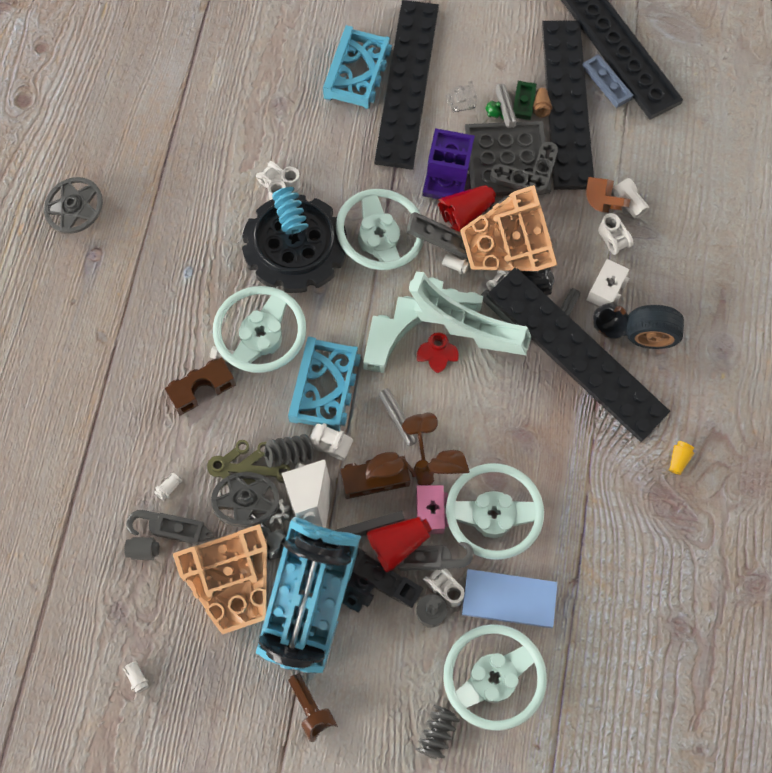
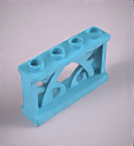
M346 25L323 86L324 99H336L368 109L370 103L375 101V88L380 86L382 78L380 74L381 71H385L387 60L385 59L387 56H390L392 51L390 37H382L354 30L352 26ZM373 45L380 47L381 50L378 54L373 53L375 47L370 48L368 51L366 49ZM352 52L355 56L349 57L348 53ZM362 57L369 70L353 78L351 70L344 63H353ZM342 73L348 74L349 79H346V76L341 77L340 75ZM356 86V90L359 93L360 88L364 87L366 88V93L363 95L356 94L352 91V87Z
M308 336L288 414L289 422L297 424L299 422L313 426L325 423L327 427L336 431H340L341 425L345 426L347 413H344L346 405L350 406L352 393H349L350 386L355 385L357 375L354 373L355 366L359 367L361 354H358V347L316 340V338ZM316 349L332 353L327 358L319 352H316ZM339 354L346 355L349 359L346 366L340 365L343 359H338L334 364L331 361ZM321 364L323 365V368L319 372H314L312 370L313 366H318L320 369ZM328 369L335 378L338 387L320 399L317 388L308 383V380L323 376ZM347 372L346 380L344 381L341 373ZM310 391L315 394L316 400L313 401V396L311 398H307L306 393ZM342 395L341 401H340V404H339V403H338L337 401H335V400L338 399V398ZM324 407L325 412L329 415V409L335 408L337 411L336 416L332 419H325L320 413V408ZM316 409L317 417L300 413L301 411Z

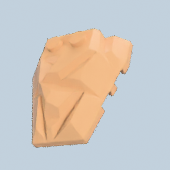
M535 185L514 191L503 202L497 203L489 212L480 215L460 230L471 270L512 271L514 268H518L520 271H541L557 266L553 245Z
M261 524L173 553L179 576L183 581H186L193 591L192 594L196 599H199L206 609L205 612L221 634L264 621L267 612V543Z

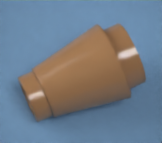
M539 88L536 91L533 112L537 117L544 118L550 114L552 105L547 89Z

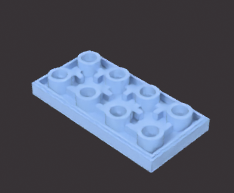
M467 569L462 615L553 628L557 582Z

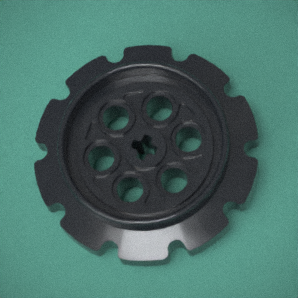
M299 194V197L295 199L301 201V205L297 208L304 209V212L299 216H306V220L301 223L308 224L307 229L296 234H286L283 231H277L281 228L282 224L279 222L280 217L277 215L273 199L256 209L257 218L248 219L242 235L243 242L246 243L242 247L243 255L249 270H257L255 272L256 278L264 285L273 288L283 286L285 293L307 292L309 285L319 288L334 278L333 269L341 268L344 264L347 254L337 238V217H333V208L317 198L307 201L305 195ZM344 225V232H345V236H346V238H347V233H346V229H345V225ZM314 237L319 238L316 241L311 240ZM273 246H278L277 249H271ZM307 255H312V256H313L312 258H309V259H308V258H305V256H307ZM287 259L293 260L290 263L284 262Z

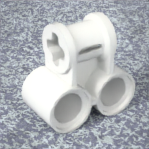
M270 161L261 173L258 172L256 174L258 181L268 188L269 200L272 199L273 193L279 189L294 187L293 192H296L300 188L299 171L294 167H286L282 170L276 163Z
M325 423L322 425L316 424L310 436L313 449L327 452L330 456L339 460H345L353 443V439L345 435L344 431L340 430L338 432L327 427Z

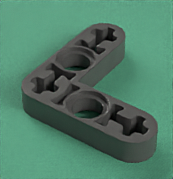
M544 142L540 147L533 173L497 164L491 169L490 179L496 185L514 190L535 185L537 195H543L549 183L558 148L552 142ZM547 150H550L549 158L546 159V158H545L546 151H547ZM545 165L549 170L541 172L538 166ZM498 172L502 173L501 177L497 176ZM520 176L524 179V182L521 184L516 183L513 178ZM537 183L541 184L540 188L536 187Z

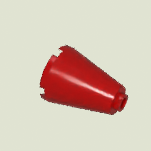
M483 185L440 198L438 200L440 201L438 208L445 223L449 221L452 225L450 228L461 232L462 228L482 215L495 203L496 193L492 187Z
M416 517L372 529L366 534L372 549L378 555L377 558L386 572H389L431 537L429 532L432 531V528L427 519L422 520L421 517Z

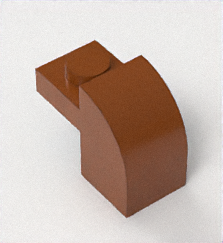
M588 177L586 196L589 204L595 210L609 213V208L622 211V207L630 206L631 199L612 197L613 180Z

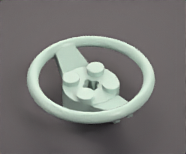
M386 189L361 191L350 197L338 213L336 234L341 247L354 261L371 269L387 271L406 265L418 255L424 240L416 238L413 248L400 258L396 248L400 237L399 226L390 214H384L378 197H385L399 202L411 214L413 212L421 213L409 199L397 192ZM361 201L363 220L358 234V243L364 252L366 250L368 253L373 254V257H377L379 261H374L360 255L351 247L345 236L344 221L352 206Z
M268 286L248 287L231 295L220 306L213 323V338L221 356L234 367L254 373L273 371L288 364L300 351L306 336V320L299 304L284 291ZM257 294L271 295L261 311H253L242 321L239 328L241 342L234 353L231 354L226 348L221 334L222 322L227 311L233 304L245 297ZM288 304L293 310L298 323L297 338L292 348L283 357L273 362L251 364L261 355L273 354L280 347L282 342L281 321ZM264 332V336L257 337V333Z
M497 463L479 465L470 469L469 473L462 474L453 484L446 502V518L455 539L459 543L466 542L470 544L475 555L486 559H507L527 550L539 536L544 521L542 497L533 481L518 469ZM488 472H499L519 480L530 492L534 502L512 501L510 495L497 491L480 494L476 501H456L461 488L473 477ZM491 510L499 514L496 519H492V515H488ZM457 522L474 526L484 537L489 538L502 537L513 526L534 522L528 536L521 543L506 550L494 551L481 548L470 542L461 532Z
M497 624L476 627L462 635L454 643L447 655L444 665V686L448 699L461 717L477 727L500 731L519 726L531 718L537 711L545 695L547 673L541 653L527 636L516 629ZM486 634H501L509 636L523 645L504 656L496 653L481 657L474 664L470 673V679L455 691L453 683L454 664L460 651L471 640ZM535 663L537 669L536 692L530 704L520 714L510 719L494 721L481 718L467 709L484 700L494 703L506 700L514 692L518 684V677ZM491 672L499 676L497 679L498 684L496 685L494 682L490 683L488 681L490 678L489 673Z

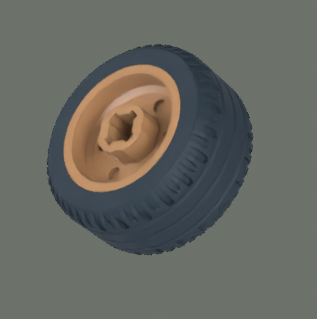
M645 305L634 309L628 315L627 338L637 346L650 349H665L677 345L683 339L684 317L678 310L672 307Z

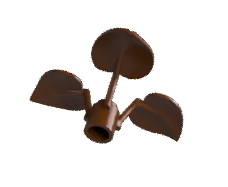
M428 412L410 416L402 424V429L406 434H418L421 460L416 462L414 469L405 458H398L397 453L385 452L375 456L369 462L366 469V479L368 481L373 478L395 476L404 469L405 465L411 472L412 477H416L417 484L423 486L433 484L434 473L464 474L470 471L465 455L459 450L442 451L436 458H432L430 463L425 459L422 433H431L438 426L437 417L433 413Z

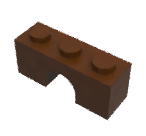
M222 357L209 361L203 368L199 370L194 369L186 377L180 380H173L165 387V391L179 416L199 406L194 396L199 387L210 386L218 396L236 386L235 379Z

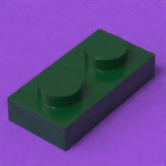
M517 82L513 105L516 118L531 121L536 83Z

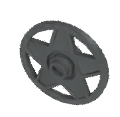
M68 178L53 187L47 195L44 203V216L49 225L59 232L70 234L83 231L91 226L99 217L103 207L102 193L98 186L87 178ZM72 183H84L87 186L77 191ZM61 189V198L51 202L54 195ZM97 194L96 210H94L89 205V202ZM50 215H61L60 226L52 221ZM78 218L87 220L83 224L73 227Z
M241 472L227 476L215 486L211 496V504L214 513L223 522L237 527H252L267 521L274 515L279 505V493L275 484L267 477L252 472ZM250 478V479H255V480H258V481H255V482H253V483L247 485V484H246L243 480H241V479ZM228 483L230 493L217 497L219 491ZM269 488L274 495V503L264 497ZM220 509L233 510L234 519L224 515ZM253 512L264 513L259 518L249 520Z

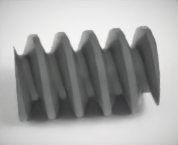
M302 434L300 436L285 437L284 439H269L266 442L264 452L266 464L271 468L273 467V461L276 466H281L282 460L285 465H288L290 459L292 463L296 464L298 457L301 462L306 461V456L311 461L314 450L309 436Z
M434 704L438 712H431L430 716L435 721H427L426 724L431 730H423L422 733L427 739H420L419 743L423 748H416L415 750L433 759H444L445 756L440 750H448L449 748L444 743V740L453 739L448 734V731H456V728L451 723L459 722L460 720L453 712Z

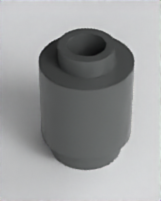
M132 537V539H127L125 542V557L131 558V560H154L155 556L159 555L160 546L155 538Z

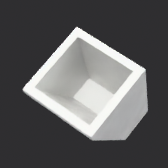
M325 459L282 473L295 517L326 528L333 490Z

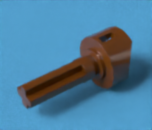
M298 673L290 676L288 681L307 716L301 726L309 741L315 742L318 735L324 729L332 726L338 727L329 709L319 710L301 674Z

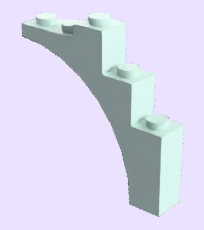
M416 271L414 279L410 282L409 291L416 300L415 312L421 321L444 324L450 335L473 338L479 348L520 355L527 354L531 341V334L527 327L496 320L461 305L440 291L424 272Z
M433 277L429 278L448 297L475 312H480L483 296L475 292H458V290L453 288L442 289L443 281ZM398 297L394 319H390L385 315L372 317L363 361L364 370L384 373L388 359L396 344L408 331L423 322L415 312L416 300L413 297Z

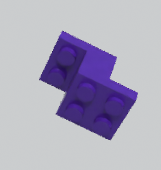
M435 128L422 196L440 199L464 191L475 135Z

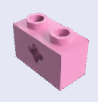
M423 485L416 488L417 517H421L422 520L427 519L432 528L429 534H444L445 527H449L446 514H444V506H446L448 492H444V485ZM430 506H434L435 514H431Z

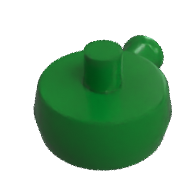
M490 101L487 103L485 109L488 112V117H500L504 121L500 108L501 102Z

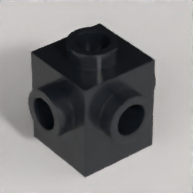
M352 572L342 603L349 609L359 613L364 606L369 607L375 595L371 593L375 585L366 578Z

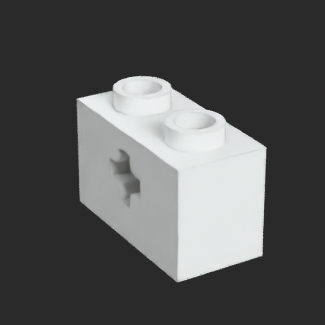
M607 259L586 301L599 307L607 303L617 305L621 297L618 291L620 288L625 289L630 279L626 277L629 269Z

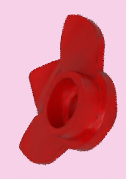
M437 332L429 337L428 342L419 346L416 358L418 362L429 361L431 369L436 373H440L445 369L447 361H458L459 353L456 346L449 343L448 337L445 334ZM440 341L442 345L436 346L435 342Z

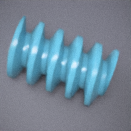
M294 187L279 189L272 195L277 215L280 217L279 222L282 224L281 229L286 234H296L308 228L307 223H301L306 220V216H299L304 212V209L297 208L301 205V201L295 200L299 197V193H292Z

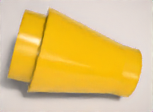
M678 441L677 445H674L669 468L670 472L677 475L682 474L695 454L692 445L682 441Z

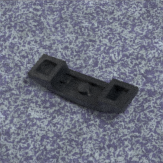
M344 546V552L351 554L350 547ZM358 548L352 572L366 578L375 585L374 588L387 596L413 608L424 588L391 570L386 572L379 562Z

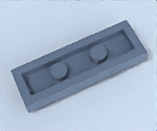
M599 54L583 63L586 73L616 109L632 100L633 94Z

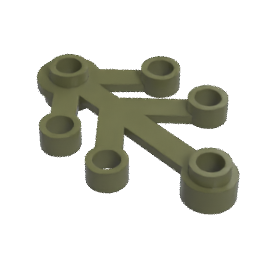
M239 440L236 443V448L224 457L214 456L207 463L209 474L213 477H221L222 479L230 476L229 472H252L263 476L276 477L278 482L284 483L282 475L279 474L280 470L290 471L292 469L285 464L271 468L253 465L263 456L265 457V452H261L260 449L266 445V442H261L257 450L239 464L231 463L240 454L248 453L250 447L246 440ZM245 444L247 447L245 450H240L239 446ZM216 463L222 464L219 469H215L214 465ZM243 479L247 485L255 482V479Z

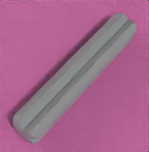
M497 84L495 91L498 101L501 102L500 108L507 128H514L517 120L505 84Z
M388 388L380 391L379 397L407 446L417 443L418 438L415 434L409 435L403 431L402 424L406 417Z

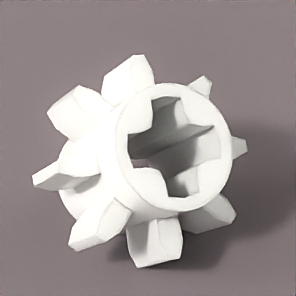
M282 498L279 500L277 510L280 509L281 514L277 513L276 516L270 518V526H273L274 523H279L282 526L284 519H290L289 515L285 513L290 510L289 505L283 506Z

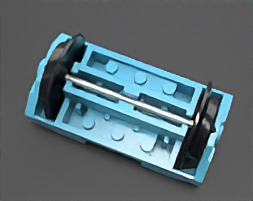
M297 517L291 520L256 654L267 661L279 664L284 669H295L306 673H323L338 625L337 620L346 587L352 574L361 536L330 530ZM344 546L350 547L351 554L344 552Z

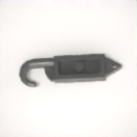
M136 510L128 516L126 521L127 529L133 535L139 534L133 528L134 520L142 518L149 520V530L158 537L195 545L215 538V535L204 526V522L165 513Z
M460 542L459 545L466 548L467 555L462 559H452L450 550L443 545L419 546L398 565V569L400 571L463 568L471 563L474 556L473 548L466 542Z

